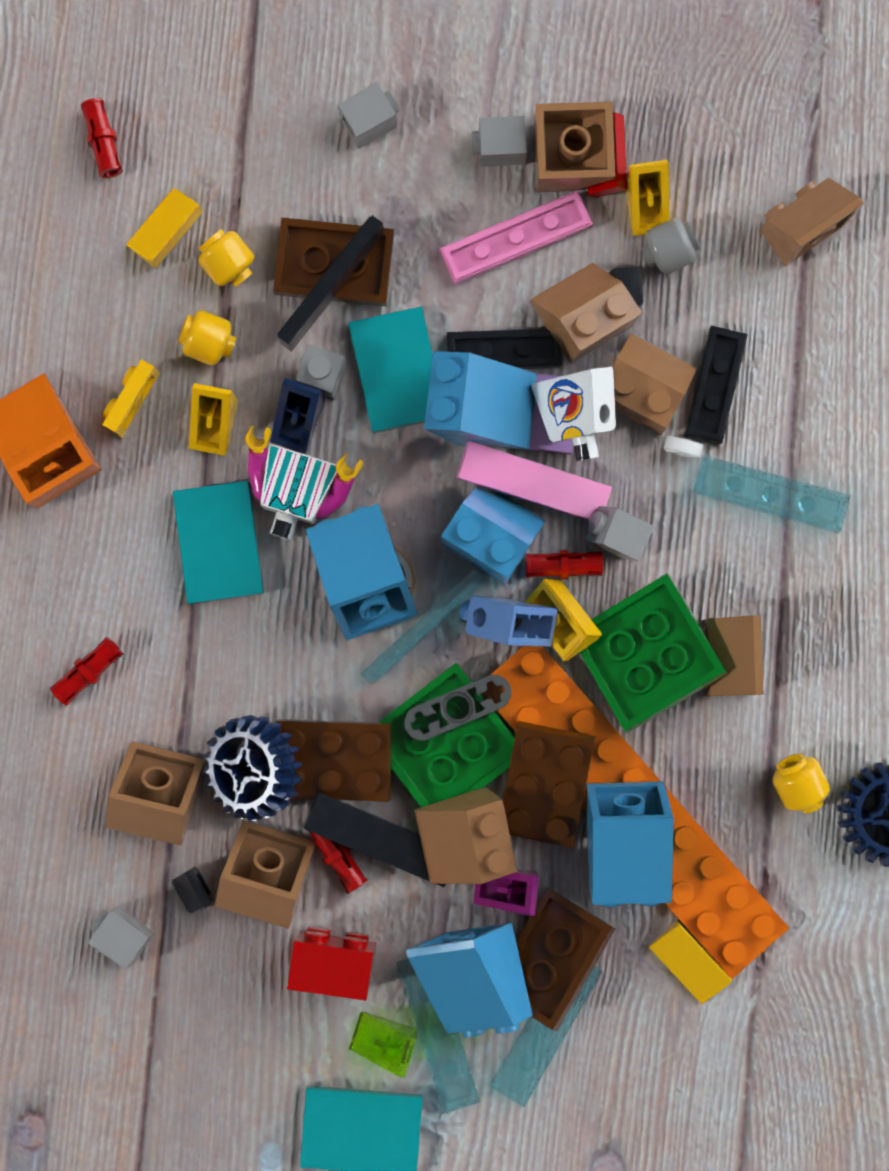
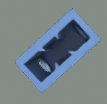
M473 596L461 605L459 616L461 621L466 623L465 630L468 635L505 645L552 647L558 609L507 598ZM516 617L522 618L521 625L515 629Z

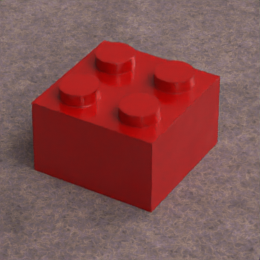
M309 926L307 931H300L293 944L287 989L366 1001L371 984L376 942L368 941L369 935L357 932H346L345 937L331 936V930L323 927Z

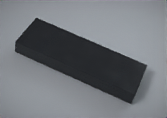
M710 326L684 437L717 445L723 443L748 334Z
M548 329L447 332L448 352L472 353L524 370L556 369L562 366L561 349Z

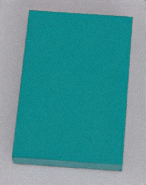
M422 306L348 322L372 433L375 434L425 423L433 353Z
M247 480L173 491L187 604L264 594L250 482Z
M307 1085L300 1168L337 1171H417L423 1095Z

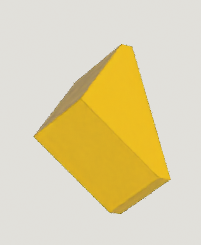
M668 160L629 165L626 173L627 190L625 192L631 231L633 236L644 235L649 229L670 220Z
M197 383L193 384L189 449L226 456L238 399L232 390Z

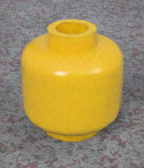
M220 229L198 248L202 252L198 257V263L217 286H225L231 282L237 287L252 274L248 267L254 261V254L235 231L224 233Z
M198 310L193 316L187 314L177 343L182 344V352L185 356L214 366L220 361L222 356L229 359L237 337L230 335L232 327L227 319L204 310Z
M801 753L790 755L781 760L776 766L777 770L772 777V781L785 808L792 811H802L804 814L820 809L823 806V800L829 794L830 785L818 761L812 757H805Z

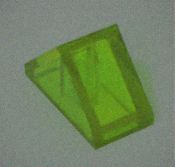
M360 1012L349 1049L398 1077L405 1078L416 1044L418 1029L367 1012Z

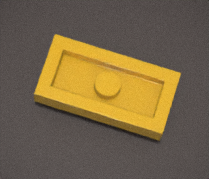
M142 359L137 366L132 365L123 378L122 385L125 387L118 399L112 398L104 410L103 418H105V421L102 425L121 438L125 435L160 375V372L153 365Z

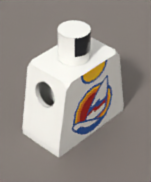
M613 368L589 369L531 384L549 439L552 442L572 439L576 461L599 457L595 434L613 431L616 427Z

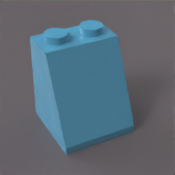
M433 351L424 429L457 446H466V442L472 441L490 448L529 450L535 403L531 384L537 383L538 375L534 372L472 353Z
M477 485L463 501L443 532L441 545L506 585L546 521L504 494Z
M379 504L357 508L350 514L333 520H323L316 526L305 529L330 608L346 641L418 616Z
M664 781L586 784L589 887L592 904L616 907L621 904L656 906L660 903H672L674 817Z
M512 922L445 932L406 949L407 957L447 1034L462 1032L463 1037L468 1038L486 1033V1029L496 1028L497 1034L509 1033L520 1028L519 1023L532 1016Z

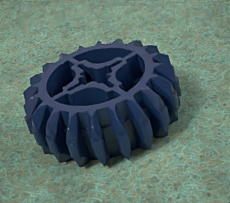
M253 715L242 716L241 719H231L226 722L225 726H220L215 730L216 737L207 741L211 751L206 752L202 756L209 762V767L202 771L209 775L211 780L206 785V788L214 789L216 792L212 801H223V812H234L235 819L247 818L248 821H257L263 817H273L278 811L284 810L289 806L288 799H292L298 794L293 785L299 784L303 780L295 773V769L300 768L303 764L294 759L293 754L299 748L295 746L290 747L288 744L292 734H281V724L276 722L270 723L269 717H256ZM245 739L244 746L240 747L239 754L236 755L239 745ZM265 781H269L265 792L259 797L260 789L264 788Z
M876 762L873 766L874 775L868 768L863 767L859 770L863 779L862 782L855 777L848 779L849 784L854 788L853 792L847 790L840 791V796L849 800L847 806L842 804L836 806L837 811L847 813V818L838 820L837 825L841 828L850 827L851 830L846 832L842 838L845 842L857 840L852 848L855 854L859 855L866 850V861L873 863L879 856L880 865L889 867V845H879L873 841L863 825L868 824L879 825L883 830L884 836L889 838V820L877 818V816L883 815L884 810L888 811L885 808L886 806L889 807V765L886 771L882 762ZM877 787L878 791L874 792V805L869 810L862 811L861 813L866 796L872 789Z

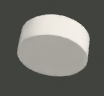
M666 436L663 449L672 454L698 459L701 457L704 445L683 438Z

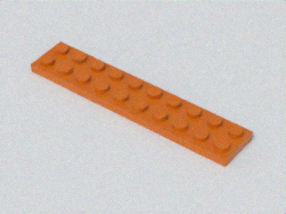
M543 646L521 647L491 674L503 677L511 687L509 702L503 708L498 709L497 712L515 732L518 721L595 736L586 784L661 782ZM493 681L486 683L487 690L482 693L486 699H492L494 704L501 701L500 694L505 692L502 685L495 686ZM585 787V792H584V797H583V803H582V809H583V810L586 812V814H587L586 787ZM666 788L674 817L672 903L665 904L724 972L733 979L783 935L789 927Z

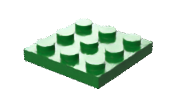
M668 573L591 619L602 635L597 641L580 652L626 733L633 731L728 674Z
M457 662L379 721L392 723L391 768L421 807L484 788L510 768L515 738L494 711L427 740L414 739L407 733L404 721L410 709L472 683ZM475 687L467 690L475 702L476 713L484 710V707L480 704V702L485 700L481 694L476 695ZM454 696L449 699L446 705L448 715L454 719L464 718L469 712L468 701L461 696ZM440 703L431 706L436 712L432 715L424 716L421 711L415 713L416 720L411 723L412 729H420L423 734L429 732L428 725L437 720L440 722V728L447 726L449 723L441 714Z

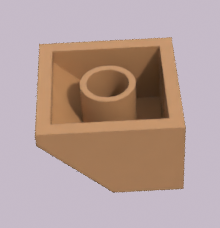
M612 102L536 104L533 119L536 192L576 191L615 179Z
M829 177L818 185L813 180L795 194L798 199L788 206L781 202L770 209L764 215L767 220L761 227L760 232L783 264L787 266L847 225L864 204L860 197Z
M594 263L589 264L530 300V303L551 332L552 337H554L570 364L630 329L643 314L623 282Z
M631 333L612 366L615 411L662 435L682 401L697 368Z
M761 615L707 618L702 620L701 629L728 672L727 675L703 688L704 696L764 695Z
M131 742L108 795L106 828L181 846L192 818L203 774L202 771L205 766V759Z
M487 787L414 810L429 880L432 884H483L517 872L503 799Z
M243 820L220 876L215 907L289 929L300 899L316 842Z

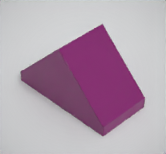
M517 869L516 873L483 884H475L473 904L535 916L539 875L534 870Z

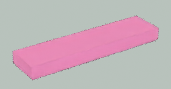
M577 190L440 248V253L454 285H457L590 229L593 223Z
M472 441L466 442L456 479L587 521L590 520L599 506H607L612 489L611 486Z

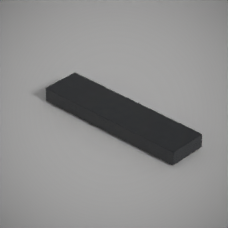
M373 215L368 217L278 332V339L281 345L292 352L384 235L383 223Z
M317 792L302 826L303 829L430 881L419 833L322 792ZM437 884V885L442 886V887H445L446 884Z

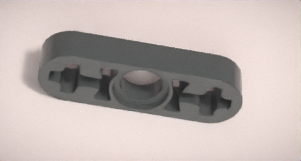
M499 675L486 676L413 707L406 714L404 721L405 729L414 739H430L503 708L510 700L511 687L507 680ZM493 681L495 686L502 685L505 692L500 694L501 701L494 704L492 699L480 702L484 710L476 713L475 702L467 690L475 687L476 695H479L487 690L486 683ZM454 696L464 697L469 703V712L462 719H454L447 713V702ZM440 703L441 714L449 723L447 726L440 728V722L437 720L428 725L429 732L423 734L420 729H412L411 723L416 720L415 713L421 711L424 716L432 715L436 712L431 706Z

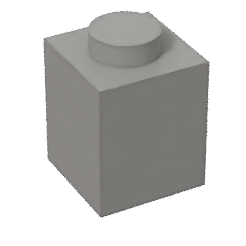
M378 83L338 104L340 118L358 149L397 127L396 113L399 112V107L390 91L383 93Z
M525 116L479 118V131H472L473 155L480 154L481 167L525 165L527 156Z
M308 344L295 381L319 389L324 397L335 400L347 366L345 357Z
M599 506L589 520L588 534L585 541L619 558L640 562L654 526L618 508Z
M117 906L110 910L109 913L103 910L90 927L94 934L88 943L126 970L133 965L155 932Z

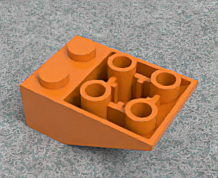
M45 373L0 399V458L27 505L38 509L102 471Z

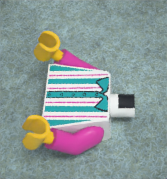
M250 426L245 437L246 444L249 447L248 475L254 497L261 501L260 505L262 508L276 513L270 534L292 540L298 520L314 525L317 519L328 518L346 502L354 482V477L363 468L364 462L361 459L355 468L352 469L346 464V458L349 453H345L337 464H333L270 444L267 449L266 446L272 434L270 428L266 427L264 439H257L253 435L254 426Z

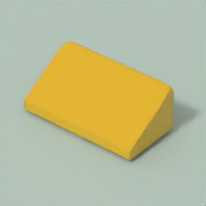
M173 188L128 241L126 246L156 269L203 213L200 205Z
M544 579L524 601L558 609L552 646L563 661H568L597 641L602 635L561 580Z
M677 921L670 925L648 946L701 1004H704L733 981Z

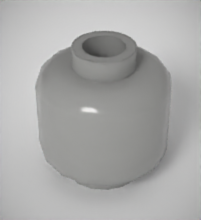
M673 218L649 229L646 233L647 245L641 247L649 267L652 268L657 265L663 274H670L692 264L696 259V251L701 249L690 222L683 224L678 218Z

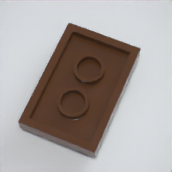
M281 217L273 287L274 295L306 298L358 232L361 225ZM384 228V235L332 301L387 307L394 229Z
M279 719L275 721L281 724V734H292L288 744L290 747L295 746L299 748L293 754L294 759L303 763L300 768L295 769V773L303 780L299 784L293 785L298 793L294 798L315 799L319 791L338 800L389 802L391 800L392 723Z
M518 721L503 800L511 836L574 848L595 736Z
M548 887L536 906L535 916H530L516 944L532 1010L531 1017L552 1031H558L616 928Z

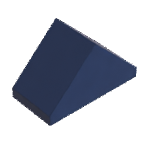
M285 378L281 387L270 442L306 454L325 402L322 391Z

